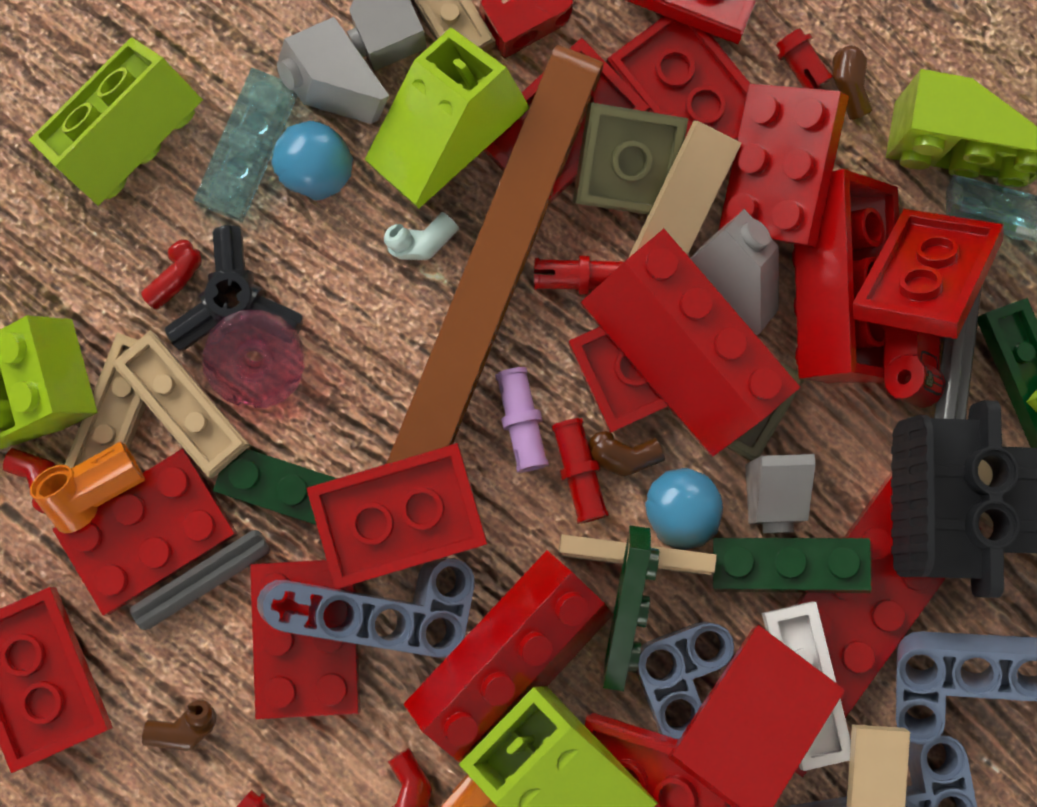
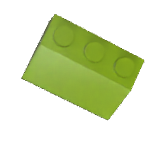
M131 37L29 141L59 171L99 206L105 199L115 197L124 188L127 181L126 178L140 164L149 162L157 155L161 148V142L174 129L184 127L193 118L195 108L203 99L163 57Z

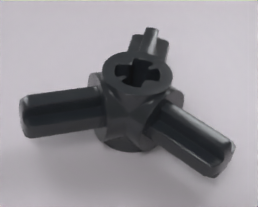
M224 225L213 230L215 272L208 274L206 289L198 295L202 302L166 326L165 333L170 342L179 351H184L219 326L226 332L234 325L247 330L252 324L288 341L294 340L302 328L304 319L302 314L265 298V289L254 284L253 272L245 270L243 232L239 226ZM232 290L237 293V300L240 302L233 308L228 305L229 301L226 297V294Z

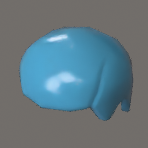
M305 121L287 127L274 145L271 163L274 173L286 188L313 200H323L340 192L349 180L353 157L346 142L332 128L319 122Z
M689 468L666 471L651 484L647 493V500L645 502L646 515L657 538L664 544L681 550L693 549L704 546L718 533L723 515V503L718 488L707 475Z

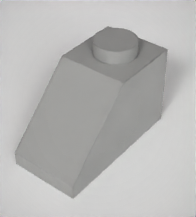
M353 0L349 11L354 28L348 30L347 34L361 56L368 57L374 71L427 49L424 30L410 0Z
M335 17L284 39L277 62L278 73L283 84L288 89L294 90L304 105L368 124L379 120L389 94Z
M744 209L706 241L690 259L757 336L779 310V246L772 240L767 228L758 220L753 219Z
M815 454L760 456L745 464L748 524H762L763 533L794 532L793 523L808 521L815 472Z

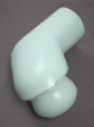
M441 212L425 230L407 229L402 224L392 225L384 234V243L387 245L389 253L398 259L428 260L459 230V226L446 213Z

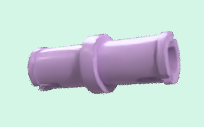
M526 367L510 368L495 374L506 415L501 419L504 430H509L518 473L538 470L549 465L538 425L543 420L540 410L534 408Z

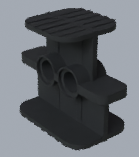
M983 400L972 404L969 409L968 419L930 418L928 415H916L899 421L893 429L891 446V504L893 506V512H891V521H893L891 537H893L892 554L894 570L900 577L971 578V591L974 597L1000 598L1004 591V553L1037 554V448L1002 447L1001 406L998 401ZM981 460L987 462L992 469L993 477L989 486L982 482L978 474V466ZM984 512L989 515L993 522V532L988 539L983 536L979 529V519Z

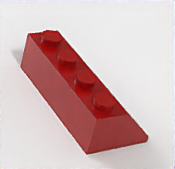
M847 169L833 171L816 248L794 244L792 252L796 282L794 312L797 317L798 343L795 359L798 366L799 379L823 383H885V325L853 319L852 303L899 218L897 186Z
M664 228L624 261L580 302L582 307L605 331L611 341L622 351L629 362L646 379L647 383L664 400L670 410L711 457L761 422L800 388L798 383Z
M546 550L403 705L426 736L456 761L461 762L533 687L548 686L613 616V613L569 568Z

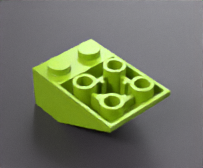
M450 27L413 61L365 160L419 209L528 111L530 107L507 67Z
M920 69L895 101L886 158L900 160V165L909 169L922 170L933 166L949 169L948 173L959 178H976L979 175L998 178L997 182L1004 186L1025 187L1037 179V126L973 78Z
M26 315L0 329V450L64 430L98 413L72 319Z
M547 686L533 687L458 764L497 807H655L658 804L647 790Z

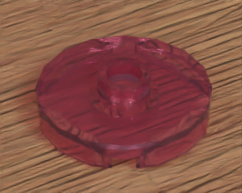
M241 310L224 317L210 331L203 350V373L211 388L227 402L238 406L242 403L254 405L253 408H268L285 401L297 389L305 368L304 345L296 330L281 317L263 310ZM250 351H257L262 354L264 359L252 361L246 354Z

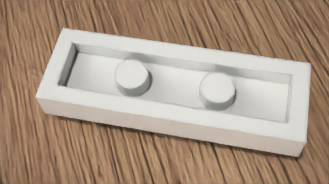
M807 602L762 613L766 631L836 682L816 602ZM841 699L799 765L801 770L807 771L850 761L851 739Z

